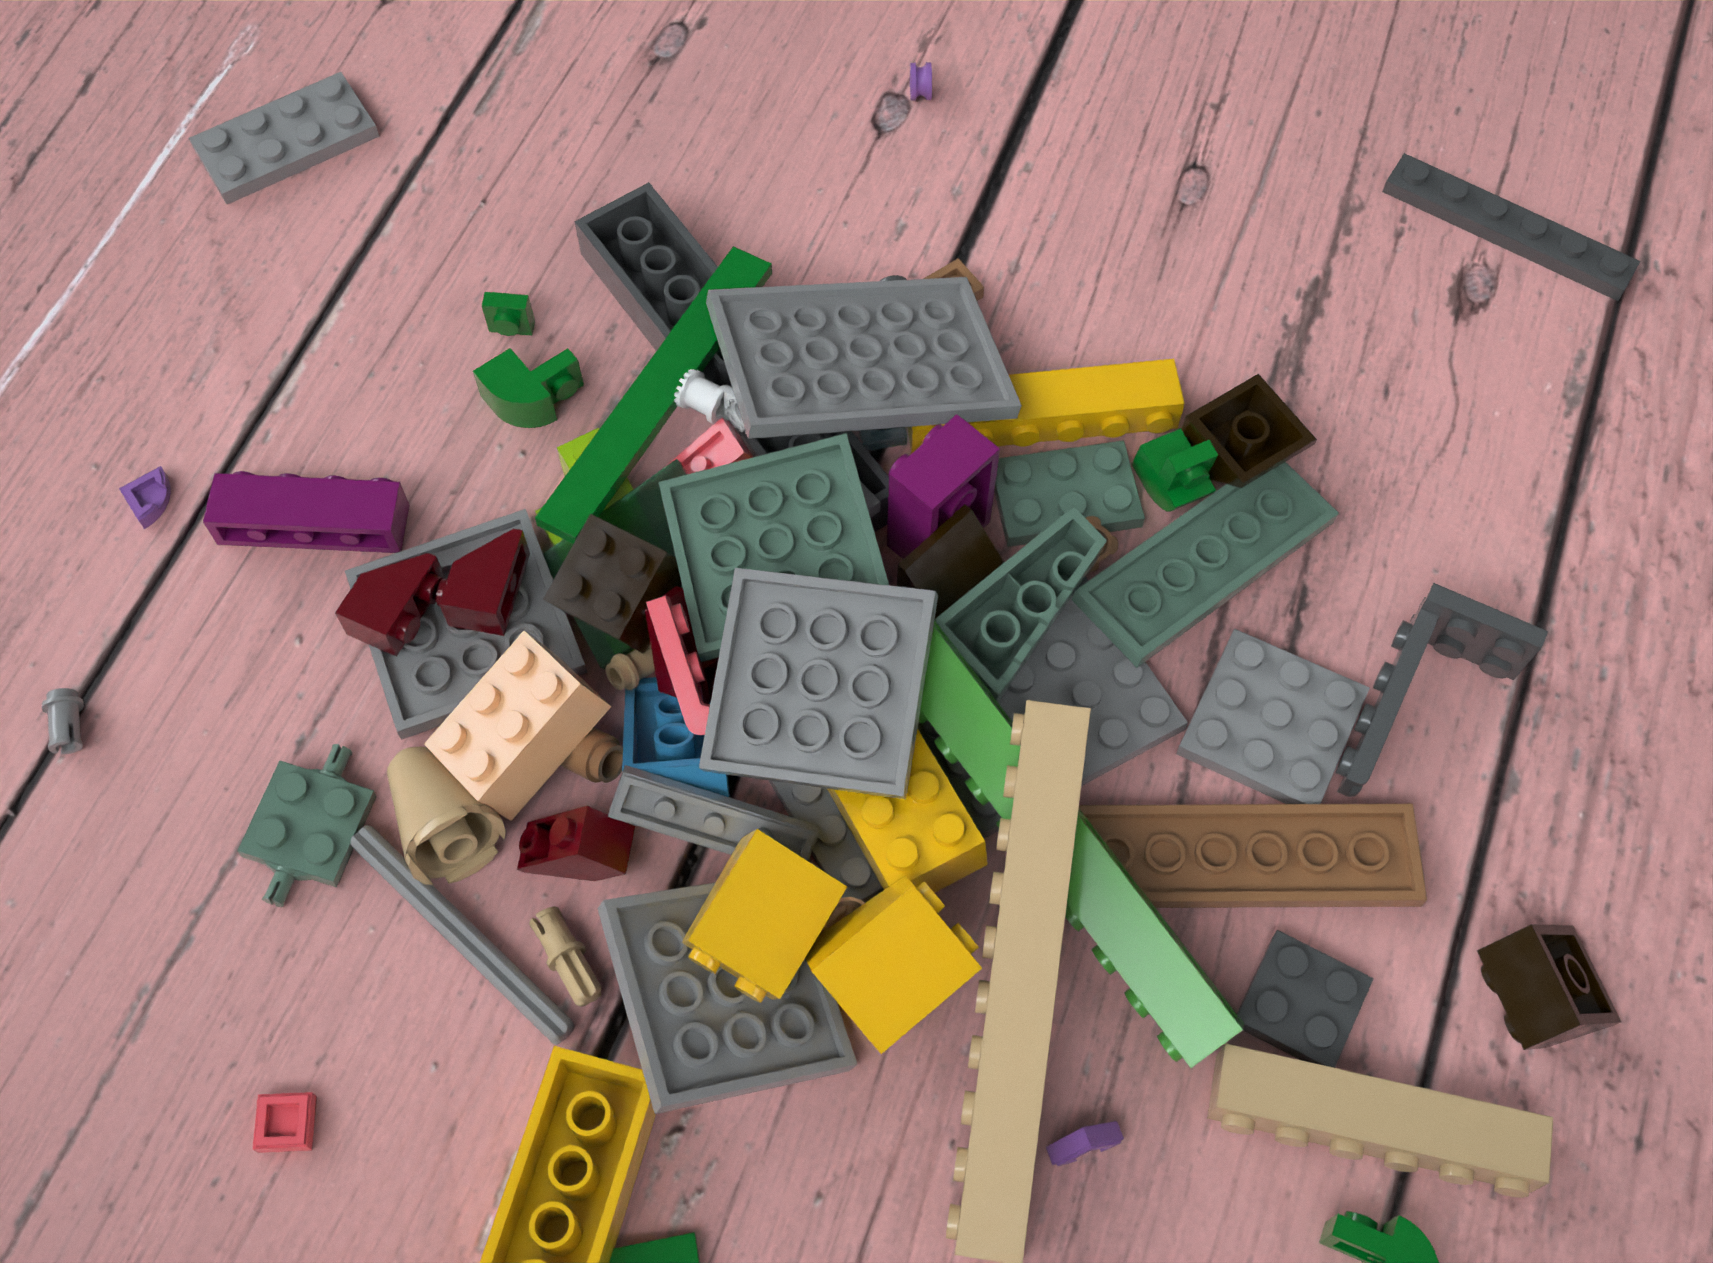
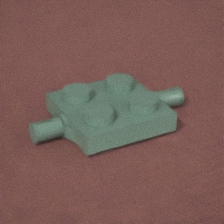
M333 744L322 770L305 769L279 761L237 850L241 857L264 864L275 873L262 898L263 901L271 905L275 904L277 907H283L294 880H314L337 888L354 849L351 846L350 840L364 826L376 799L374 790L349 783L341 777L353 753L349 748L342 746L341 749L339 744Z

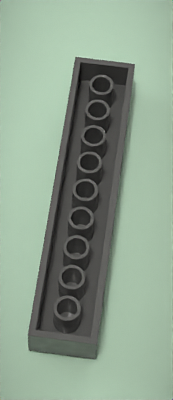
M648 182L574 222L581 255L657 351L718 266ZM719 348L702 373H704L705 379L719 386L727 384L732 387ZM735 428L753 457L847 433L859 479L881 502L880 512L871 518L874 532L887 525L889 476L852 431L748 439L747 434H745L746 430L740 432L738 428Z

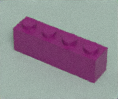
M237 471L233 474L214 473L203 523L217 545L398 553L402 551L410 505L401 483L387 478L351 480L336 475L325 478H308L291 473H284L279 476H264Z

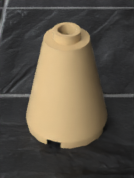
M409 747L397 753L388 765L387 776L405 862L413 878L425 885H434L430 878L445 877L449 884L461 881L477 873L492 861L498 853L495 844L499 836L501 835L503 839L505 838L506 830L501 817L490 806L478 802L428 748Z

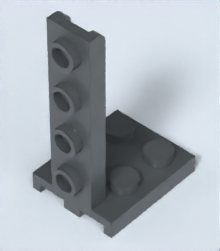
M1433 583L1427 597H1424L1416 614H1413L1410 622L1403 620L1398 628L1391 647L1399 651L1393 665L1384 662L1375 680L1373 688L1380 691V695L1375 706L1365 705L1354 730L1362 733L1356 749L1348 746L1339 762L1336 773L1343 776L1337 792L1348 797H1354L1369 780L1427 644L1433 645V648L1443 656L1454 659L1463 658L1479 665V668L1484 673L1492 677L1514 680L1541 650L1548 631Z

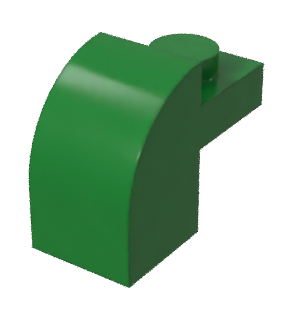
M511 348L473 370L482 399L501 420L521 428H537L557 421L553 404L570 398L577 389L584 385L579 361L568 348L532 371L526 367Z
M1181 428L1140 445L1132 462V466L1149 496L1165 511H1174L1216 491L1209 479V471L1218 457L1215 448L1210 440L1191 447Z
M1346 1211L1344 1216L1338 1213L1325 1222L1319 1241L1324 1246L1364 1263H1439L1435 1250L1425 1234L1415 1224L1400 1215L1385 1223L1381 1232L1377 1230L1378 1223L1365 1215Z

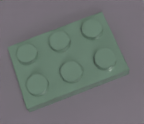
M1124 440L1004 457L998 460L994 493L1007 547L1028 544L1073 506L1084 517H1098L1101 521V526L1105 527L1109 532L1143 527L1145 517Z

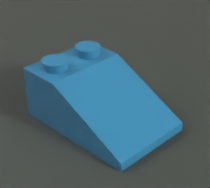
M656 677L639 680L637 688L633 690L625 688L622 772L624 766L627 765L729 797V775L705 772L699 769L705 735H696L688 730L677 698L659 692Z

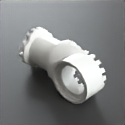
M694 369L688 370V373L683 375L684 379L681 378L679 380L683 385L682 387L677 386L676 389L679 391L674 393L676 397L674 401L677 406L685 409L692 408L706 415L707 421L712 424L724 418L730 421L740 432L745 430L731 386L727 384L719 386L705 379L704 373Z

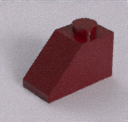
M513 528L453 561L448 578H443L439 583L436 596L437 605L441 608L448 626L500 636L505 635L530 556V550L523 530Z

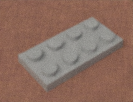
M339 72L194 135L189 140L219 193L228 205L380 136L370 115L342 72Z

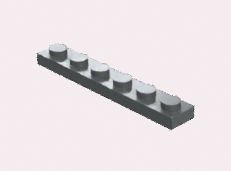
M1405 153L1390 174L1382 191L1616 301H1619L1641 262Z

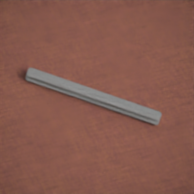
M366 825L352 836L350 842L354 850L553 1044L558 1045L570 1035L575 1027L572 1020L433 885H425L414 879L407 868L405 858L372 826Z

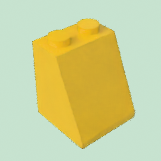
M756 829L739 841L681 943L692 949L688 958L713 974H716L721 967L738 979L734 987L759 1003H762L765 996L771 1000L781 999L847 889V886Z
M906 876L820 933L805 957L812 973L880 1054L885 1052L982 969L971 955L979 947L959 923L955 924L951 929L937 914L945 905L925 881L916 888Z

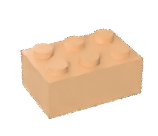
M524 630L424 745L478 802L490 806L492 810L512 821L612 706L554 652Z

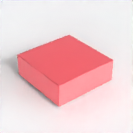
M312 1092L258 1094L253 1150L257 1153L312 1151L317 1096Z

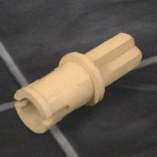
M549 907L536 914L537 919L532 918L529 925L545 949L548 956L546 963L549 969L558 972L576 1005L583 1007L596 1001L601 996V985L584 957L586 948L583 942L576 941L575 937H573L558 907Z

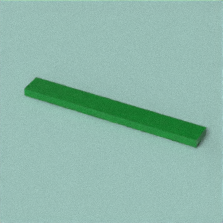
M734 246L731 248L535 516L538 527L574 544L590 514L596 517L600 516L677 408L674 401L676 398L674 393L679 391L676 389L677 386L682 387L683 385L679 380L681 378L684 379L683 375L688 373L690 369L702 372L720 348L706 305L708 290L763 287L772 275V263Z

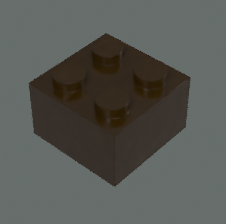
M590 514L543 600L644 654L650 644L645 609L648 608L646 602L662 597L675 586L681 587L682 582L677 560L671 554Z

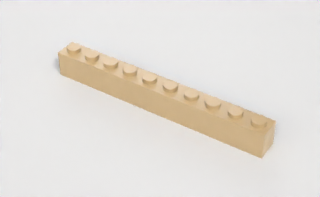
M1026 700L1025 714L1014 713L1010 745L1020 746L1018 767L1007 765L1003 797L1014 798L1011 819L1000 818L996 850L1007 851L1004 873L993 871L989 904L1000 905L997 927L986 925L982 958L993 959L990 981L979 980L975 1013L986 1014L983 1036L972 1035L968 1068L978 1070L976 1092L965 1091L960 1123L971 1126L968 1148L957 1147L953 1181L964 1183L961 1205L950 1204L946 1238L956 1240L955 1255L1001 1263H1023L1091 708Z

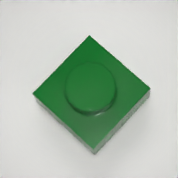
M484 292L482 310L489 332L505 336H514L516 334L532 336L535 318L529 295Z

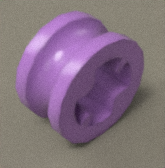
M926 62L923 67H918L916 63H910L911 101H915L918 96H924L926 100L932 99L931 62Z

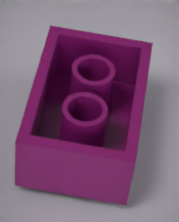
M958 414L944 426L938 424L933 427L924 438L922 445L911 455L904 454L899 457L889 471L887 546L903 560L964 504L972 509L983 528L991 521L1000 448Z

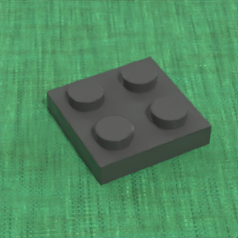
M1277 930L1268 945L1237 1015L1244 1022L1243 1031L1299 1060L1335 1068L1374 978Z

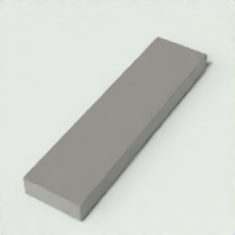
M627 765L624 766L608 814L610 818L732 855L741 838L758 829L809 862L819 836V825Z

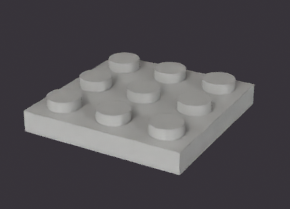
M1234 629L1176 754L1285 804H1321L1370 687Z

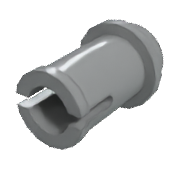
M59 688L51 690L46 694L47 699L42 702V710L48 715V750L56 754L59 752V745H61V754L78 752L83 748L79 711L84 708V701L78 697V692L74 689Z

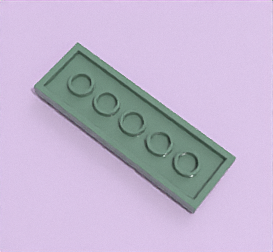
M1284 462L1243 488L1228 484L1224 485L1076 589L1072 601L1138 668L1332 525L1339 512L1294 469Z

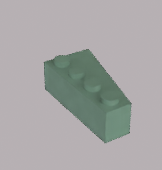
M1074 506L935 619L998 702L1069 602L1075 590L1078 589L1090 572L1107 541Z

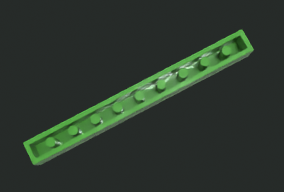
M934 619L919 722L923 724L928 720L940 735L934 742L944 757L951 764H955L959 760L971 776L965 783L975 798L983 806L990 802L1002 818L1011 819L1014 798L1003 797L1007 765L1018 767L1020 746L1010 745L1013 721ZM1079 808L1065 917L1078 932L1085 927L1097 943L1092 948V952L1099 963L1110 975L1118 971L1130 988L1124 992L1126 998L1142 1018L1150 1014L1163 1032L1157 1035V1038L1175 1062L1183 1058L1189 1067L1192 1068L1240 1033L1244 1028V1022ZM1000 820L996 822L998 828H999Z

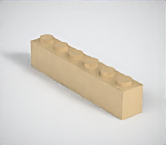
M1225 1043L1216 1056L1207 1119L1220 1121L1221 1128L1226 1131L1243 1135L1253 1134L1254 1129L1275 1134V1141L1294 1147H1307L1308 1142L1330 1147V1154L1345 1159L1359 1160L1363 1158V1154L1384 1159V1166L1402 1172H1417L1418 1167L1438 1171L1441 1180L1453 1184L1471 1185L1473 1180L1494 1184L1495 1192L1510 1197H1528L1529 1193L1549 1184L1553 1117Z

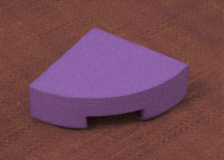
M161 466L119 488L144 529L152 525L163 514L171 494L169 479Z
M1114 1121L1082 1127L1046 1146L1052 1165L1057 1164V1166L1077 1161L1076 1158L1089 1151L1100 1149L1103 1152L1120 1144L1124 1137L1118 1122Z

